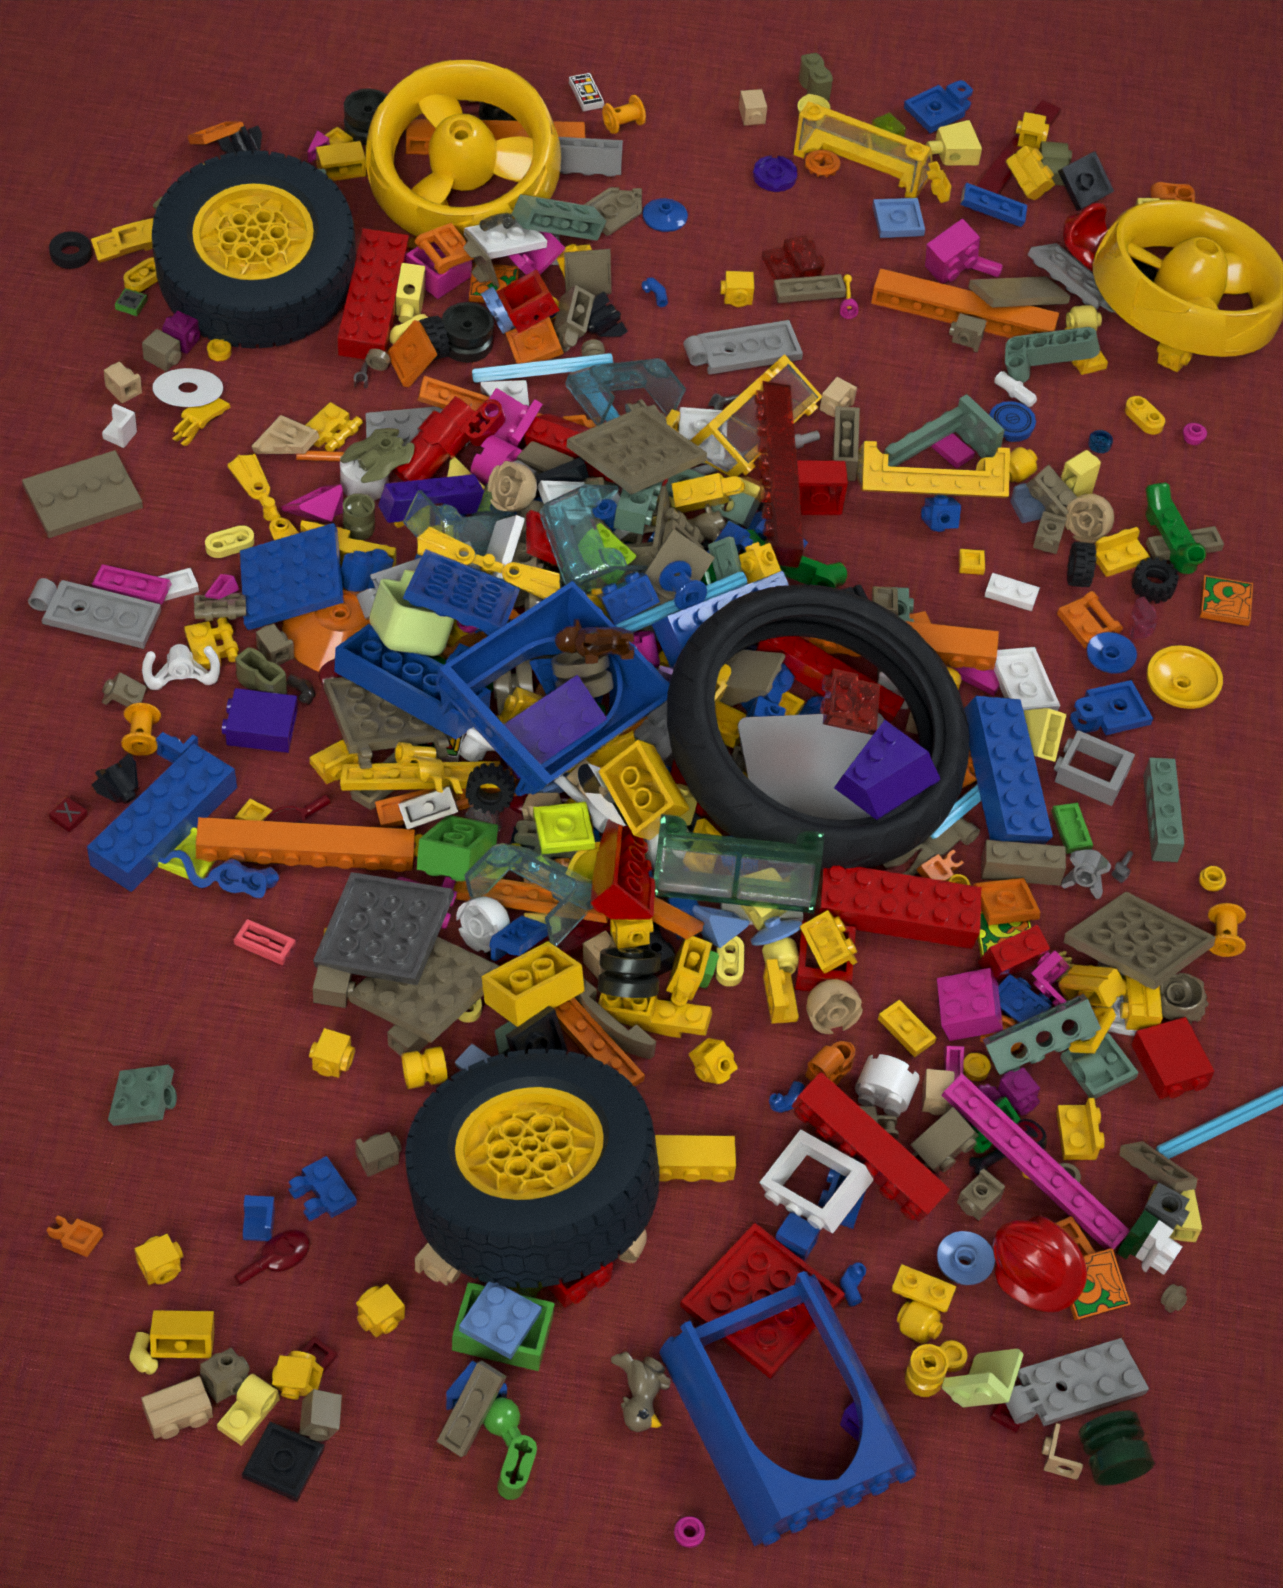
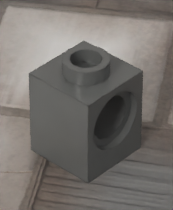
M1158 1182L1144 1210L1174 1230L1176 1225L1182 1227L1190 1212L1185 1210L1190 1199ZM1163 1207L1169 1208L1172 1212L1164 1210Z

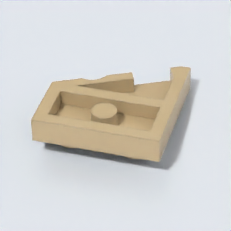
M280 415L252 445V448L256 454H305L320 437L316 430Z

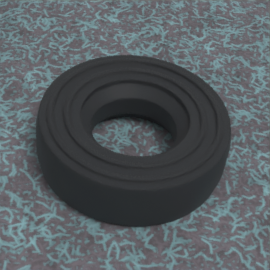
M69 231L60 233L51 240L49 253L51 260L57 266L75 269L85 265L90 260L92 248L89 239L85 235ZM68 246L79 248V251L74 254H65L61 250Z

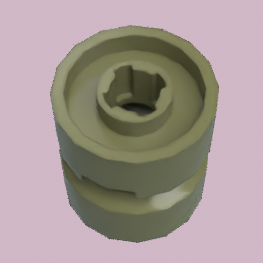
M362 493L349 495L343 502V529L350 530L351 539L365 540L371 537L375 531V503L371 497Z

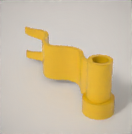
M399 742L395 749L396 762H417L421 782L434 783L436 791L439 793H443L442 784H449L451 782L455 792L463 794L457 777H445L444 765L442 760L436 759V749L434 747L412 746L411 743Z

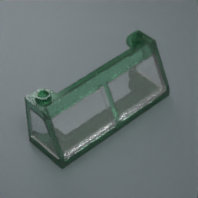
M661 814L654 873L655 896L814 913L823 856L824 832H802L798 835L796 844L687 832V824L682 818Z

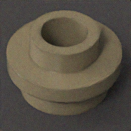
M1172 1284L1165 1290L1161 1303L1165 1306L1166 1311L1171 1313L1183 1308L1187 1301L1186 1288Z

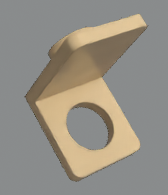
M1056 1423L1051 1436H1046L1041 1454L1046 1455L1044 1471L1078 1479L1083 1464L1054 1456L1060 1424ZM1058 1466H1067L1073 1470H1065Z

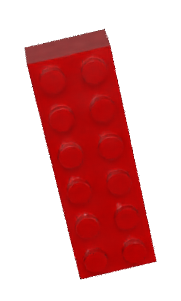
M362 229L355 267L338 334V356L365 359L370 349H380L387 353L390 342L389 336L396 314V293L401 265L406 263V254L409 252V235Z
M832 866L831 868H823L818 874L815 917L828 910L834 918L839 916L843 924L856 927V930L972 949L980 934L982 887L863 867L844 869L842 866Z
M822 1072L810 1082L792 1104V1107L795 1109L793 1111L795 1116L803 1123L809 1122L816 1128L814 1132L821 1140L826 1143L830 1141L838 1148V1151L864 1164L874 1179L873 1181L880 1187L879 1192L889 1201L894 1199L901 1206L900 1211L909 1220L913 1221L915 1219L920 1222L950 1190Z

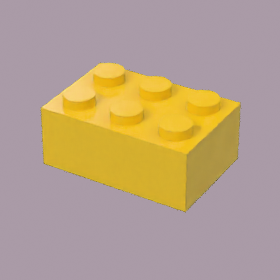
M637 740L598 771L634 836L651 840L690 810L652 744Z
M549 941L481 976L485 1003L517 1027L547 1006L555 1008L585 992L582 965Z

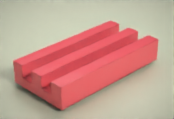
M247 919L234 938V945L283 965L285 958L291 953V948L295 947L296 940ZM247 930L253 931L262 936H256L250 932H247ZM269 939L285 945V947L270 942Z

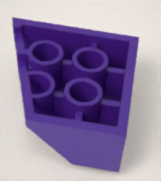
M884 720L842 775L834 789L878 820L901 806L908 799L917 796L929 786L938 783L941 779L929 752L888 721Z

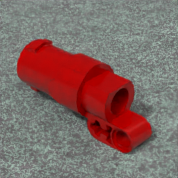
M455 396L440 413L433 410L417 428L419 433L410 441V443L414 444V454L410 462L399 465L392 471L403 482L430 479L447 459L452 460L469 441L474 446H481L489 436L494 435L502 427L506 420L502 405L495 399H489L474 411L464 401ZM491 411H499L496 416L488 417Z

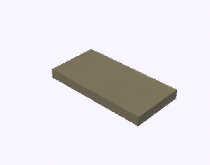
M1046 276L970 280L968 286L991 307L1067 304L1070 300V295Z
M672 529L644 574H647L652 585L675 597L676 593L674 591L668 592V590L666 591L660 585L659 577L662 570L672 562L685 561L692 570L690 579L692 581H700L715 557L675 529ZM652 624L640 629L642 631H651L655 633Z

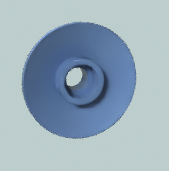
M779 916L769 918L764 921L765 927L759 930L750 941L755 946L779 941L799 931L802 922L798 920L781 921Z
M958 1231L948 1235L942 1240L937 1251L939 1268L947 1278L958 1284L975 1285L981 1283L989 1277L994 1268L995 1258L992 1247L983 1237L973 1232ZM966 1260L969 1265H964L959 1261Z

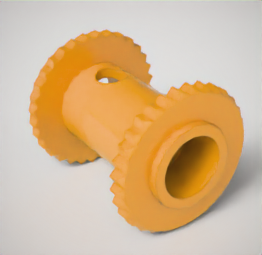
M636 95L630 96L628 104L613 108L611 104L606 103L602 108L605 126L612 134L618 133L619 125L634 120L638 125H643L646 121L644 105Z
M148 703L131 704L124 710L125 719L131 723L130 734L123 737L121 746L125 751L133 755L152 754L158 749L156 738L151 736L152 725L159 722L161 713L155 706Z
M1221 903L1210 908L1208 919L1216 924L1215 943L1209 949L1213 954L1222 957H1232L1239 955L1245 950V941L1237 936L1238 924L1246 918V913L1242 907L1231 903Z

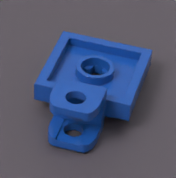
M963 80L947 85L946 91L940 85H937L904 101V108L929 133H932L940 127L947 126L965 117V111L971 106V102L967 98L972 95L973 89ZM963 88L965 91H959L958 89Z
M1132 680L1086 690L1085 696L1075 702L1074 707L1077 711L1071 713L1069 718L1076 732L1078 730L1083 733L1099 730L1101 726L1105 735L1148 726L1153 721L1152 715ZM1114 705H1117L1119 708L1123 707L1124 709L1117 710L1116 708H1114ZM1082 719L1086 721L1087 724H1081L1078 722V720Z

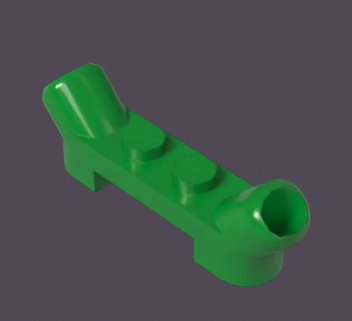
M1166 482L1147 485L1145 491L1148 504L1145 515L1149 524L1157 526L1171 552L1169 560L1174 565V568L1183 574L1194 573L1197 566L1205 561V547L1200 543H1196L1171 499L1170 485Z
M747 530L751 534L749 538L753 540V544L759 542L760 546L768 544V542L761 539L755 530ZM771 544L785 577L808 585L832 588L842 586L846 582L847 569L842 563L836 562L826 565ZM740 549V552H741L742 554L746 552V551Z

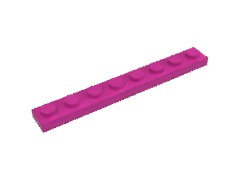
M963 1074L942 1093L941 1096L1060 1208L1069 1216H1072L1076 1223L1105 1250L1111 1248L1114 1250L1128 1235L1130 1230Z

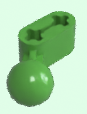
M500 1397L496 1398L483 1423L491 1434L502 1436L508 1447L497 1483V1489L503 1498L514 1500L519 1498L525 1489L537 1452V1446L531 1437L521 1435L518 1429L520 1423L518 1406L512 1400ZM523 1451L525 1452L524 1457H522L514 1485L509 1483L512 1478L519 1457L518 1453Z

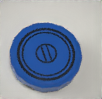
M1014 401L1002 402L994 406L990 412V416L1004 429L1003 437L1006 441L1019 442L1028 439L1034 431L1036 424L1035 414L1030 408Z

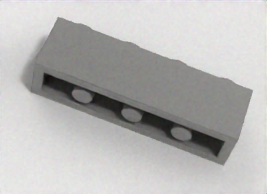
M558 137L561 147L560 173L570 174L574 172L582 173L583 175L604 174L605 176L621 175L623 140Z

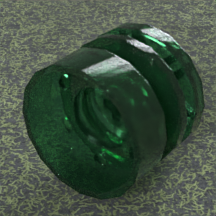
M1117 1411L1094 1418L1080 1428L1078 1435L1084 1444V1452L1086 1455L1091 1456L1088 1464L1096 1484L1109 1486L1137 1479L1153 1469L1155 1461L1148 1443L1142 1440L1145 1433L1140 1426L1141 1422L1136 1412Z

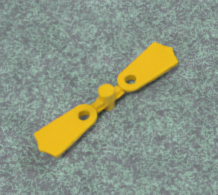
M255 454L238 455L232 462L227 464L229 470L248 495L260 501L263 506L264 519L271 521L269 529L274 540L299 533L288 519L279 518L281 516L277 511L275 500L269 497L270 486ZM262 487L261 490H256L255 488ZM279 524L285 525L284 527H281V528H280V527H277V525H279Z
M428 527L424 533L417 537L418 555L422 556L425 549L467 566L473 562V564L481 567L482 572L490 575L494 572H502L503 579L506 582L543 600L560 589L559 573L516 562L505 565L495 561V557L492 554H486L485 556L475 555V551L471 546L431 527ZM461 551H465L468 553V555L466 557H462L459 555V553ZM515 569L518 571V574L512 575L509 571Z

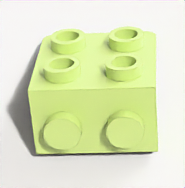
M1019 1349L979 1353L974 1357L969 1375L944 1378L942 1389L951 1396L954 1402L962 1407L1008 1403L1021 1365L1023 1353Z

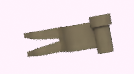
M961 817L936 839L929 837L907 854L884 863L883 866L886 869L900 866L907 862L916 851L922 849L910 869L903 873L915 876L918 873L916 869L937 854L940 856L945 855L960 840L965 845L972 843L978 837L980 829Z

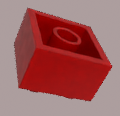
M797 460L792 486L794 515H842L848 485L845 461Z

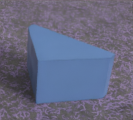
M697 905L693 907L695 918L704 922L701 931L703 939L718 948L724 946L746 929L750 923L749 920L733 911Z

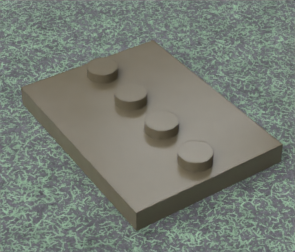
M115 450L22 479L23 488L48 538L143 508L142 500Z

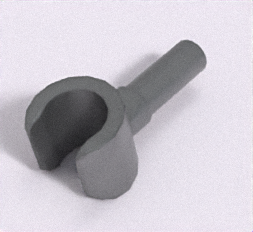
M363 362L361 372H357L354 375V387L357 386L356 384L359 381L364 382V388L368 387V376L366 374L368 364L366 362Z
M714 394L708 406H714L713 410H721L724 404L733 402L739 395L723 397L719 394Z
M1128 851L1123 860L1116 863L1115 870L1111 874L1120 883L1124 882L1131 873V870L1126 866L1133 856L1132 851Z

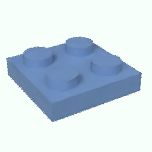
M918 198L873 200L872 207L880 238L924 236L925 226Z
M488 1281L459 1325V1331L511 1360L539 1317L542 1307L505 1286L499 1285L497 1282L494 1284Z

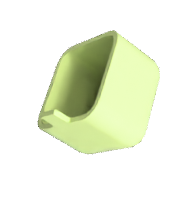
M404 570L401 581L382 579L370 612V624L383 644L393 651L428 656H438L446 648L455 619L448 616H439L433 610L423 606H414L408 600L403 599L415 571Z

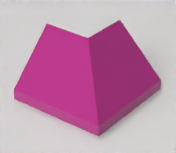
M341 484L322 486L281 506L284 512L319 522H332L333 517L343 513V488Z

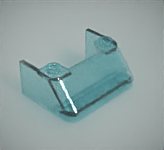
M659 358L593 365L570 372L565 381L568 390L596 426L603 424L615 396L611 391L645 388L666 416H668L672 409L677 410L686 391V388L667 366L666 362Z
M487 483L477 513H472L473 516L461 517L457 509L451 505L435 506L425 493L419 490L403 523L416 537H419L428 527H431L463 543L470 541L475 555L485 556L496 521L515 516V512L501 511L492 505L490 499L493 500L492 492H488Z
M585 484L546 502L540 509L541 521L566 585L573 581L583 591H591L592 588H603L611 583L618 585L625 581L624 577L635 571H638L639 574L644 573L648 567L644 565H627L623 554L619 550L604 548L591 512L603 499H611L619 491L618 486Z
M504 843L496 844L464 874L470 900L486 895L509 870L549 890L553 898L560 901L545 917L550 943L556 947L593 908L590 903L592 880L527 847Z

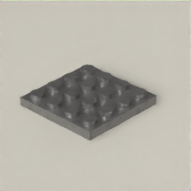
M351 872L314 957L313 963L315 967L318 968L319 965H323L351 974L418 985L453 899L452 889Z

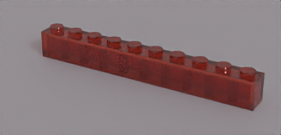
M763 381L760 390H756L754 404L758 405L755 419L759 421L756 435L760 437L758 442V452L761 453L759 469H762L760 485H763L761 502H765L762 511V519H766L763 535L767 536L765 544H771L780 566L798 568L804 552L791 385Z

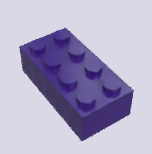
M576 675L505 722L504 725L530 754L542 764L607 720V718L579 676ZM505 762L515 779H520L517 773Z

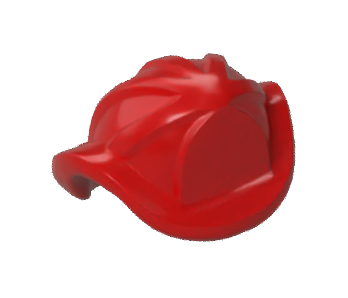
M1092 203L1081 213L1069 215L1063 225V237L1067 249L1092 272L1094 256L1101 240L1108 231L1105 222L1107 208L1102 203Z
M1035 1216L1026 1221L1015 1220L1008 1222L997 1229L993 1241V1253L996 1261L995 1275L999 1286L1010 1297L1027 1307L1042 1312L1064 1310L1080 1297L1087 1281L1086 1263L1075 1241L1061 1227L1046 1217Z

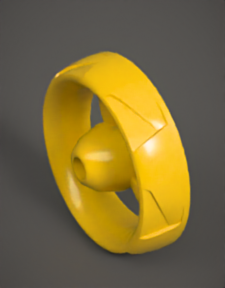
M445 60L415 70L411 75L398 83L378 106L367 135L366 168L374 197L384 212L397 225L415 236L452 223L465 239L464 230L466 227L515 219L512 216V211L520 194L550 199L559 180L561 170L560 141L545 102L536 89L517 73L508 68L504 69L482 61ZM458 100L481 101L503 109L522 125L529 137L518 136L495 140L492 132L479 118L470 114H463ZM423 113L426 119L436 128L428 148L430 166L433 173L425 177L410 190L396 172L394 154L403 131L417 116ZM494 174L504 179L518 182L506 194L484 204L468 207L442 205L451 188L460 191L474 190L483 186Z
M1155 200L1130 207L1112 223L1101 240L1094 256L1093 275L1095 283L1109 306L1134 328L1168 346L1207 356L1229 357L1245 355L1267 345L1275 336L1283 320L1282 259L1270 243L1254 229L1217 209L1181 200ZM1152 246L1174 247L1163 260L1143 248ZM1131 258L1158 268L1154 282L1137 268ZM1248 292L1253 303L1252 309L1243 311L1219 310L1217 307L1223 294L1234 295Z

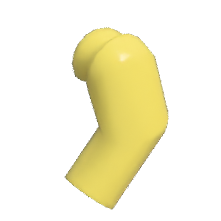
M137 1332L129 1358L139 1372L151 1375L157 1370L158 1361L151 1358V1355L147 1352L150 1335Z

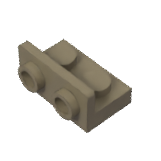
M1047 465L1026 484L1030 494L1044 505L1045 511L1066 516L1069 513L1066 509L1067 505L1077 498L1050 465Z

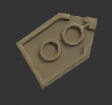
M610 187L584 205L596 208L606 220L602 233L606 236L611 235L642 214V189L633 188L632 191H626Z

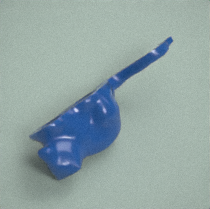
M174 850L166 858L160 857L158 861L166 864L172 858L181 859L190 881L199 888H205L214 881H217L219 886L228 892H245L255 898H262L266 889L276 886L279 880L278 873L272 867L257 870L241 865L235 859L223 862L212 869L208 877L202 878L197 875L190 857L181 850Z

